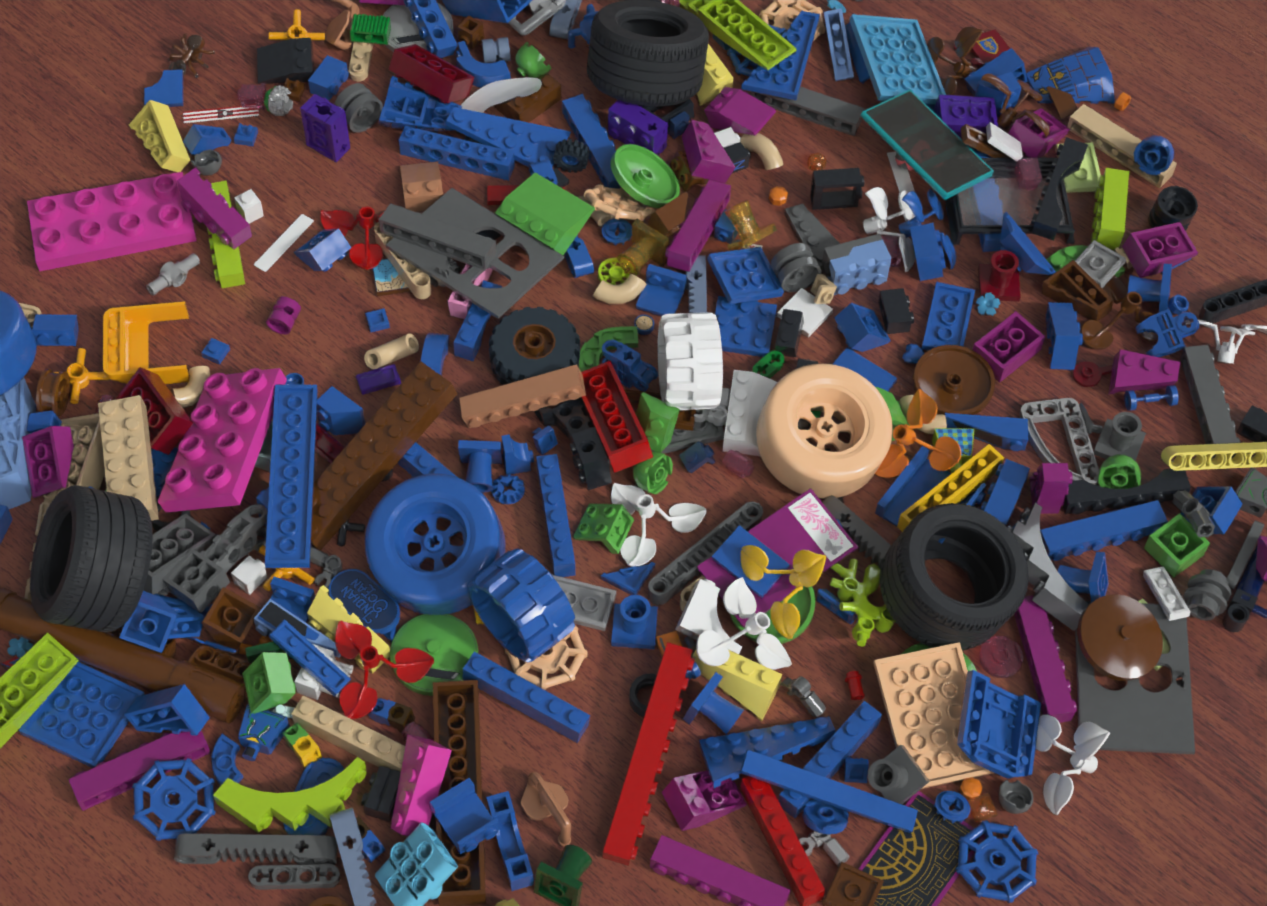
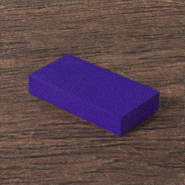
M395 364L356 375L362 395L401 384Z

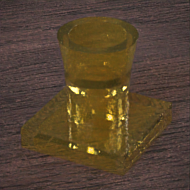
M749 200L736 204L724 212L740 237L727 245L730 251L747 248L777 231L774 223L761 227L758 226Z
M636 219L632 223V246L618 255L619 265L628 274L635 276L640 273L649 259L663 267L667 263L668 257H665L669 238Z

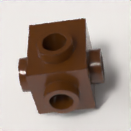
M468 15L457 26L458 42L465 41L467 47L472 50L482 43L485 37L483 23Z

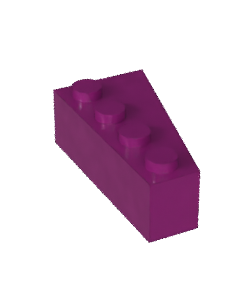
M195 167L177 180L182 198L181 204L186 211H191L198 222H203L212 234H217L223 244L236 249L252 237L250 224L233 206L229 208L227 201L221 194L216 195L212 189V184L207 179L203 181L199 176L200 172Z

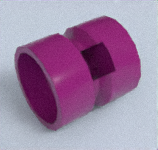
M278 297L273 306V311H271L266 321L267 326L276 333L282 335L289 334L295 323L294 321L301 311V306L289 297Z

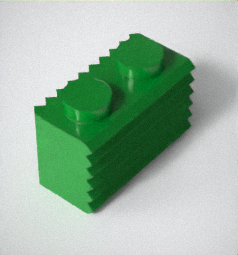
M366 14L353 15L350 28L351 41L388 45L391 32L390 17H375L374 15L368 16Z

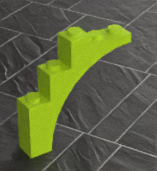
M357 757L345 770L332 779L312 788L286 793L254 790L227 778L214 793L213 797L218 806L258 834L263 828L266 829L271 824L273 816L295 831L299 825L302 826L306 823L309 813L332 828L330 814L345 810L342 800L345 801L349 798L352 788L357 782L360 783L365 778L367 769L365 761Z

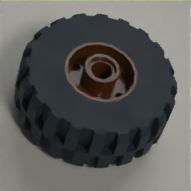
M525 307L523 310H515L509 316L503 317L499 321L500 324H497L492 330V335L489 339V357L492 372L501 384H510L576 364L579 367V335L576 333L575 326L571 322L568 323V318L562 314H557L555 310H547L544 307Z

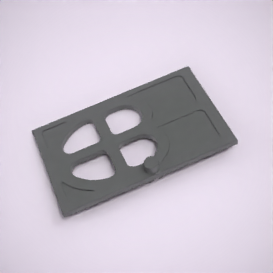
M453 188L433 203L422 215L474 233L483 230H494L504 236V239L496 245L497 255L488 268L494 269L511 280L507 286L502 288L476 286L472 282L485 271L483 269L472 266L466 273L457 274L447 267L446 262L449 258L447 256L397 238H393L386 244L388 250L436 279L439 286H447L497 319L564 259L562 254ZM513 245L522 247L529 257V265L522 271H517L498 259Z
M1143 604L1155 617L1161 633L1170 648L1168 653L1161 654L1156 666H1166L1171 670L1172 683L1161 692L1145 690L1140 685L1139 678L1127 681V685L1117 691L1102 687L1095 680L1094 667L1091 666L1081 651L1076 629L1078 727L1084 722H1092L1110 732V735L1099 750L1194 755L1195 741L1187 617L1169 621L1160 604Z

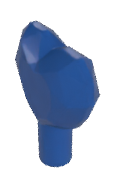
M908 344L902 358L909 364H917L924 355V351L917 344Z

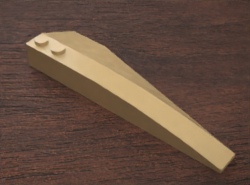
M99 413L61 419V426L71 428L74 445L66 488L79 485L84 487L91 486L99 490L105 474ZM66 488L43 495L45 499L40 505L35 535L38 536L43 518L51 502L59 492ZM29 578L27 580L25 599L31 601Z

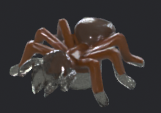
M183 34L181 42L184 48L181 49L177 45L172 46L173 49L178 50L183 55L170 54V58H168L169 62L173 61L174 58H181V60L172 62L168 69L171 70L173 67V70H182L184 77L186 64L188 63V67L194 76L199 78L192 63L198 62L205 68H209L206 63L201 61L202 53L215 54V51L202 49L205 41L200 35H191L187 39V35Z

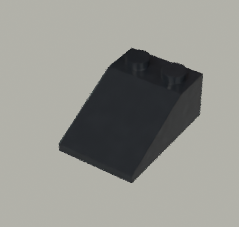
M292 38L257 48L258 84L285 83L287 78L291 81L308 82L314 73L311 38Z

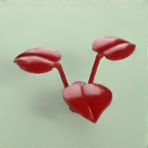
M365 206L359 210V214L356 215L354 220L353 215L347 211L321 210V223L324 230L339 228L341 233L346 236L348 230L352 231L358 222L365 229V244L358 243L350 249L349 256L353 264L361 269L369 270L375 268L381 262L383 257L382 248L378 244H369V229L374 226L375 222H379L382 214L377 218L374 209Z
M339 621L337 625L335 642L339 654L349 660L355 659L360 654L362 664L364 665L363 686L360 683L353 682L346 685L340 693L341 708L344 715L350 719L364 717L376 706L377 692L375 689L367 687L368 670L378 666L380 661H383L392 668H397L398 678L406 683L420 681L434 664V658L431 655L415 648H405L398 651L395 655L396 664L384 658L382 654L379 655L377 649L371 646L372 635L366 627L344 621Z

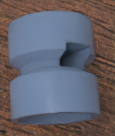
M508 37L497 38L496 41L493 39L482 40L484 63H494L497 59L499 61L505 60V62L510 61Z

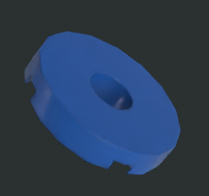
M813 799L807 802L802 818L810 829L818 833L837 834L847 827L849 814L846 810Z

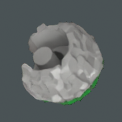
M278 85L266 92L264 105L267 111L275 116H284L293 109V101L287 96V94H291L288 88Z

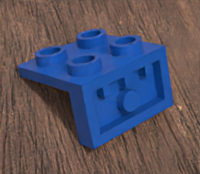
M649 264L646 270L647 285L639 296L636 308L660 316L675 314L686 290L687 275Z
M273 577L270 583L273 594L270 599L304 622H307V612L315 599L314 590Z

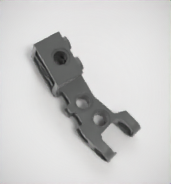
M260 504L249 506L227 524L228 528L212 540V545L206 551L203 550L199 553L192 548L162 579L169 592L197 612L202 613L218 596L221 589L230 583L226 575L228 570L255 549L259 552L262 545L266 546L267 529L262 526L267 523V509ZM256 513L262 514V516L259 518L251 517L253 514ZM259 535L264 537L262 540H257Z

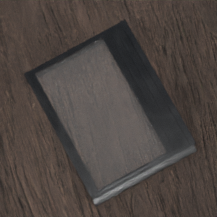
M952 158L946 161L944 169H940L942 187L946 190L980 172L965 158ZM981 158L994 170L992 176L945 200L950 237L953 245L960 244L963 234H1001L1003 214L1006 211L1025 234H1032L1034 226L1030 225L1034 213H1039V211H1036L1039 199H1044L1041 193L1044 185H1049L1046 182L1049 171L1054 172V169L1051 168L1054 158H1021L1019 162L1012 158ZM1063 179L1057 187V200L1063 213L1057 233H1064L1066 244H1074L1075 229L1073 228Z

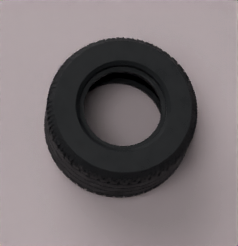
M626 0L611 3L603 7L593 18L587 60V75L598 90L612 98L627 103L644 106H669L685 102L698 93L702 85L709 42L708 30L696 15L674 5L648 0Z
M79 485L70 486L55 496L43 518L31 565V601L34 610L42 620L53 624L99 632H112L123 626L130 619L143 593L152 554V522L148 510L139 499Z
M958 503L936 505L924 510L913 518L886 552L880 570L881 595L888 612L893 617V620L896 621V624H899L898 626L905 633H908L909 636H912L913 639L915 638L916 641H920V643L932 648L960 642L962 651L968 650L990 639L1021 606L1029 581L1025 554L1012 532L1001 521L986 511L984 512L982 509L980 510L974 506ZM941 538H946L942 544L938 542ZM944 559L963 569L974 587V604L956 601L941 592L929 577L925 567V560Z

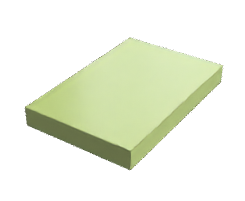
M1093 142L1085 143L1088 146L1079 171L1070 174L1064 179L1066 193L1093 192L1096 190V187H1099L1098 183L1101 174ZM1059 144L1055 145V152H1057Z

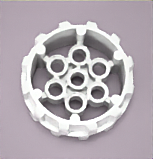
M711 312L664 314L661 316L658 327V374L661 399L667 406L677 407L680 410L714 409L720 405L723 385L722 344L716 315Z

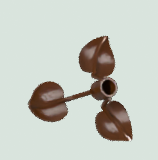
M965 27L958 33L955 39V53L962 61L957 63L940 55L945 47L944 41L941 38L933 37L927 42L934 64L939 57L954 66L953 70L956 75H948L946 79H940L946 95H954L957 88L956 79H965L971 72L976 71V68L964 57L978 41L983 30Z
M990 73L985 74L981 78V80L991 83L1006 94L1004 104L999 111L1001 114L997 118V122L1002 128L1007 130L1017 119L1027 115L1041 128L1046 137L1049 135L1050 127L1048 123L1034 112L1025 109L1023 113L1016 117L1018 114L1016 112L1017 108L1028 95L1037 101L1043 99L1036 90H1033L1027 83L1017 80L1021 89L1026 93L1014 108H1006L1012 94L1008 89L1009 87L1000 78Z
M1115 275L1102 289L1113 299L1115 304L1121 303V310L1105 328L1102 323L1096 320H1089L1081 327L1083 342L1092 349L1101 350L1111 345L1114 338L1107 330L1123 312L1125 314L1135 312L1137 325L1154 315L1144 311L1139 314L1141 310L1139 305L1142 302L1141 295L1134 291L1128 293L1126 285ZM1146 331L1139 334L1147 341L1158 340V335L1154 332L1147 333Z

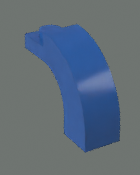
M465 41L458 42V50L456 51L457 67L475 77L472 85L482 88L495 81L511 79L505 60L494 63L478 62L471 56Z
M428 333L422 350L421 362L442 376L444 359L448 355L450 334Z

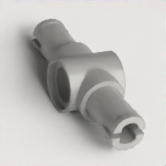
M192 253L181 262L178 261L174 264L170 261L165 263L160 270L159 277L146 285L148 292L154 296L165 287H170L171 285L174 287L181 286L187 278L188 271L200 264L198 256Z

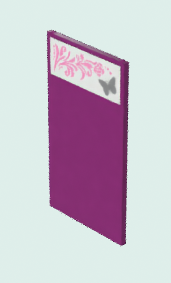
M811 488L748 531L789 563L790 567L787 570L794 569L793 558L800 550H809L825 555L826 560L823 573L858 549L857 544L854 543ZM711 556L698 565L697 568L705 579L714 582L715 586L720 588L718 596L723 601L726 589L737 578L712 560ZM783 574L763 598L749 589L756 600V614L768 612L774 602H782L796 588V586L790 583V574ZM739 614L734 615L740 625L745 628L746 621L749 618L741 619Z

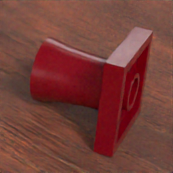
M1000 250L992 255L991 264H979L980 297L984 296L985 298V294L991 292L1000 301H1020L1019 271L1017 270L1019 260L1014 253Z

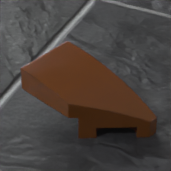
M1050 86L1046 87L1060 119L1070 116L1078 110L1070 93Z

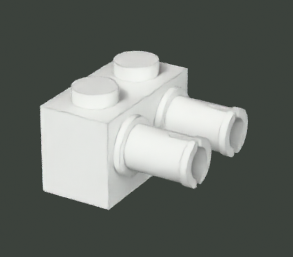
M313 644L350 678L349 674H352L353 665L337 661L334 651ZM301 667L294 681L297 693L316 700L319 699L321 692L332 695Z

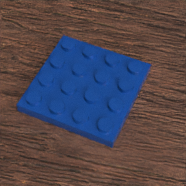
M77 662L54 691L21 726L19 732L25 737L91 768H95L97 764L104 761L128 724L129 720L124 715L138 696L145 695V693Z

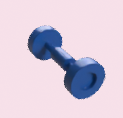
M1175 385L1167 386L1163 395L1154 393L1137 398L1134 390L1125 391L1124 394L1125 406L1128 411L1136 410L1137 402L1139 401L1147 403L1166 398L1168 405L1174 406L1178 404L1179 400L1178 390Z

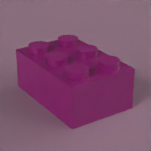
M1015 311L974 343L973 351L981 355L988 362L995 379L1000 383L1041 350L1045 336Z

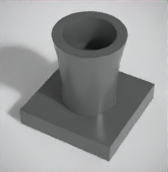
M1120 412L1113 420L1107 419L1094 449V455L1107 459L1110 456L1122 454L1136 460L1146 435L1145 432L1141 431L1142 423L1139 417L1131 412Z
M904 745L898 746L884 759L875 761L868 771V780L871 786L880 791L885 799L899 804L905 803L930 782Z

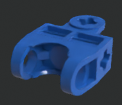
M1166 309L1150 316L1138 324L1135 329L1137 334L1146 331L1147 333H1156L1158 335V342L1153 346V349L1146 352V355L1163 357L1184 349L1186 346L1183 338L1193 335L1198 331L1199 321L1191 312H1184L1173 317L1170 309ZM1163 318L1165 319V322H1166V324H1167V326H1168V329L1166 328V325H1165V323H1164V321H1163ZM1188 319L1192 322L1190 328H1187L1185 325V321ZM1170 335L1172 336L1176 346H1174Z
M608 340L602 345V353L605 356L602 363L611 361L621 384L630 389L634 386L640 391H647L651 381L659 376L655 367L642 361L641 354L616 340ZM608 346H614L617 348V351L611 353L607 351L606 348Z

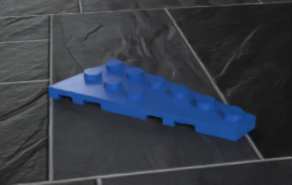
M801 11L791 23L787 32L782 34V37L791 43L797 51L768 71L758 66L756 70L754 69L751 72L747 81L745 80L742 83L741 89L797 100L820 14Z
M457 107L453 108L445 123L446 126L484 145L513 151L515 161L529 167V164L548 159L553 168L556 144L559 141L562 142L563 139L567 141L571 134V131Z
M829 716L819 717L812 720L709 737L699 740V745L713 787L716 788L721 786V781L729 778L731 780L739 778L747 750L779 761L787 753L791 752L794 755L800 752L801 747L806 745L815 746L829 740L835 734V728Z

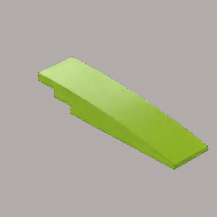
M677 0L678 6L696 15L706 26L707 30L767 71L797 51L791 43L739 0Z
M49 633L42 637L0 677V749L39 708L79 661Z

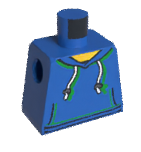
M247 704L238 736L240 744L246 747L242 755L243 758L255 761L259 752L270 755L283 738L282 732L290 727L288 718L268 710L252 714L250 706Z

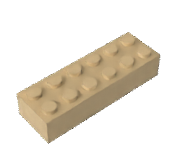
M138 395L98 403L107 492L139 499L148 510L151 521L158 520L147 409L144 401Z

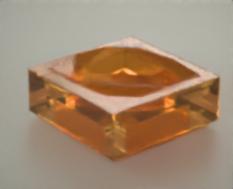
M989 793L967 800L970 804V812L975 823L996 817L998 814Z

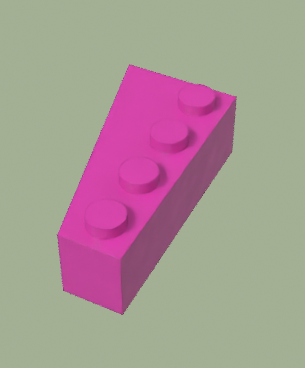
M407 735L391 829L401 835L409 836L421 822L429 826L432 817L430 801L438 797L452 750L431 739Z

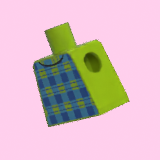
M935 428L932 438L934 447L938 438L947 436L953 438L961 448V459L959 463L950 468L951 474L972 458L974 429Z

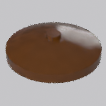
M942 345L927 351L919 359L913 374V387L915 393L918 389H921L934 399L938 408L937 414L976 415L989 404L995 389V377L988 362L975 351L958 345Z
M1119 594L1102 596L1086 607L1078 622L1077 636L1083 655L1092 667L1109 678L1120 681L1138 679L1150 672L1161 657L1163 639L1159 624L1153 614L1143 604L1131 597Z

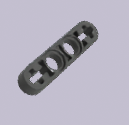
M1256 520L1253 522L1227 576L1230 589L1234 590L1265 524Z
M332 864L255 866L248 875L251 886L258 890L333 888L338 885L341 879L339 869ZM317 871L320 873V881H317ZM331 871L334 876L328 881L325 876ZM272 872L273 882H270L269 878H261V882L256 881L259 873H262L263 877H270L269 873ZM281 872H287L289 879L283 883L276 880L277 875ZM303 872H311L313 877L310 881L303 882L300 880V875Z

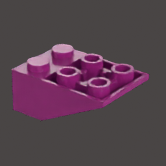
M708 770L675 777L662 791L681 831L703 826L747 805L734 780L726 779L721 781V786L714 788Z

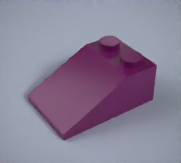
M730 87L722 89L704 110L711 128L724 130L731 127L734 132L754 136L776 113V110L740 89Z
M1042 108L1034 111V113L1048 123L1050 131L1047 137L1041 128L1027 115L1017 119L1008 133L1021 142L1022 151L1025 152L1028 158L1044 156L1071 130Z
M1180 222L1133 232L1122 246L1140 278L1162 272L1164 263L1172 264L1173 267L1198 254Z
M50 426L23 436L33 498L66 488L74 449L71 428L68 426Z

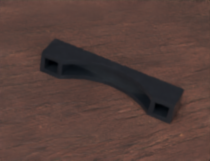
M1067 137L1064 144H1059L1056 152L1059 158L1055 157L1051 166L1054 172L1049 171L1046 180L1049 185H1044L1041 193L1044 199H1039L1036 211H1039V213H1034L1030 225L1034 226L1032 234L1054 241L1063 217L1057 200V187L1063 179L1079 171L1088 144Z
M1171 468L1164 469L1150 482L1129 489L1104 488L1085 480H1075L1068 486V495H1065L1063 509L1065 514L1072 513L1076 515L1086 511L1099 512L1109 508L1120 509L1125 506H1137L1157 500L1159 503H1163L1164 501L1173 500V495L1178 490L1189 492L1191 486L1185 470L1176 471Z

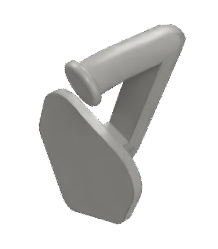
M532 0L529 3L533 14L531 18L521 24L516 20L515 16L508 23L519 34L527 35L562 9L566 0Z

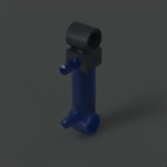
M1257 546L1252 553V557L1222 620L1225 629L1233 633L1242 630L1251 612L1267 619V609L1255 604L1265 582L1256 568Z

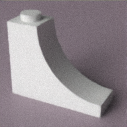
M700 579L695 584L675 630L695 640L707 630L717 632L721 636L722 642L730 638L722 628L718 618L717 597L720 588L716 587L714 582L708 579ZM734 641L725 645L728 650L739 654L742 646Z

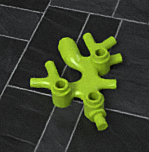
M850 559L848 569L839 563L831 567L844 580L832 577L829 585L838 588V598L842 601L839 605L840 610L853 611L857 614L858 621L852 629V636L857 641V645L863 647L866 645V640L870 638L874 627L877 631L885 633L892 628L895 620L891 617L885 604L882 607L872 605L867 599V596L874 593L879 587V566L875 564L869 565L865 569L863 582H858L855 578L858 560Z

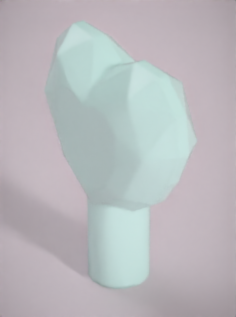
M278 705L271 708L270 711L287 718H292L291 713L295 708Z

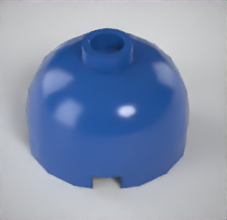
M1152 135L1146 137L1136 146L1134 151L1135 163L1137 162L1140 165L1141 171L1150 175H1159L1161 172L1166 171L1174 159V149L1171 142L1162 136Z

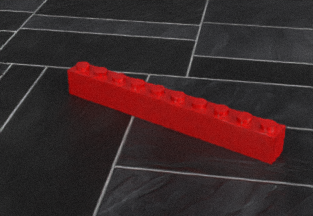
M667 642L602 855L604 859L629 866L630 859L635 860L639 847L635 846L637 837L642 838L645 825L641 824L643 816L648 817L652 805L648 803L649 796L655 795L658 782L654 781L656 773L661 774L664 765L661 756L663 752H668L671 740H668L667 736L669 732H674L677 719H673L675 711L680 712L683 701L682 698H679L681 690L686 691L689 678H686L687 670L692 671L695 658L692 657V649Z

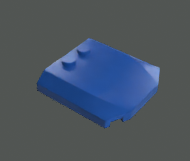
M975 670L968 671L957 745L974 764L1007 779L1032 775L1041 702L1026 695L1016 696L989 683V677Z

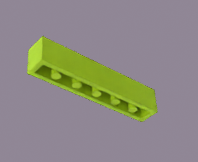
M227 181L211 183L216 195L221 194L227 201L229 208H231ZM212 234V238H209L210 249L215 251L211 256L213 266L217 265L218 268L214 270L216 281H220L222 288L244 285L245 279L239 246L236 249H232L229 245L223 244L217 234Z

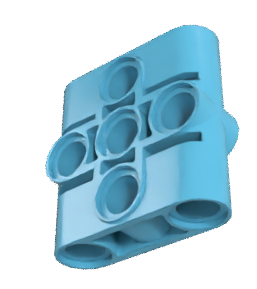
M421 822L404 842H398L393 845L389 859L375 873V877L394 906H424L429 899L433 900L439 897L442 891V884L458 868V865L436 833L427 824Z

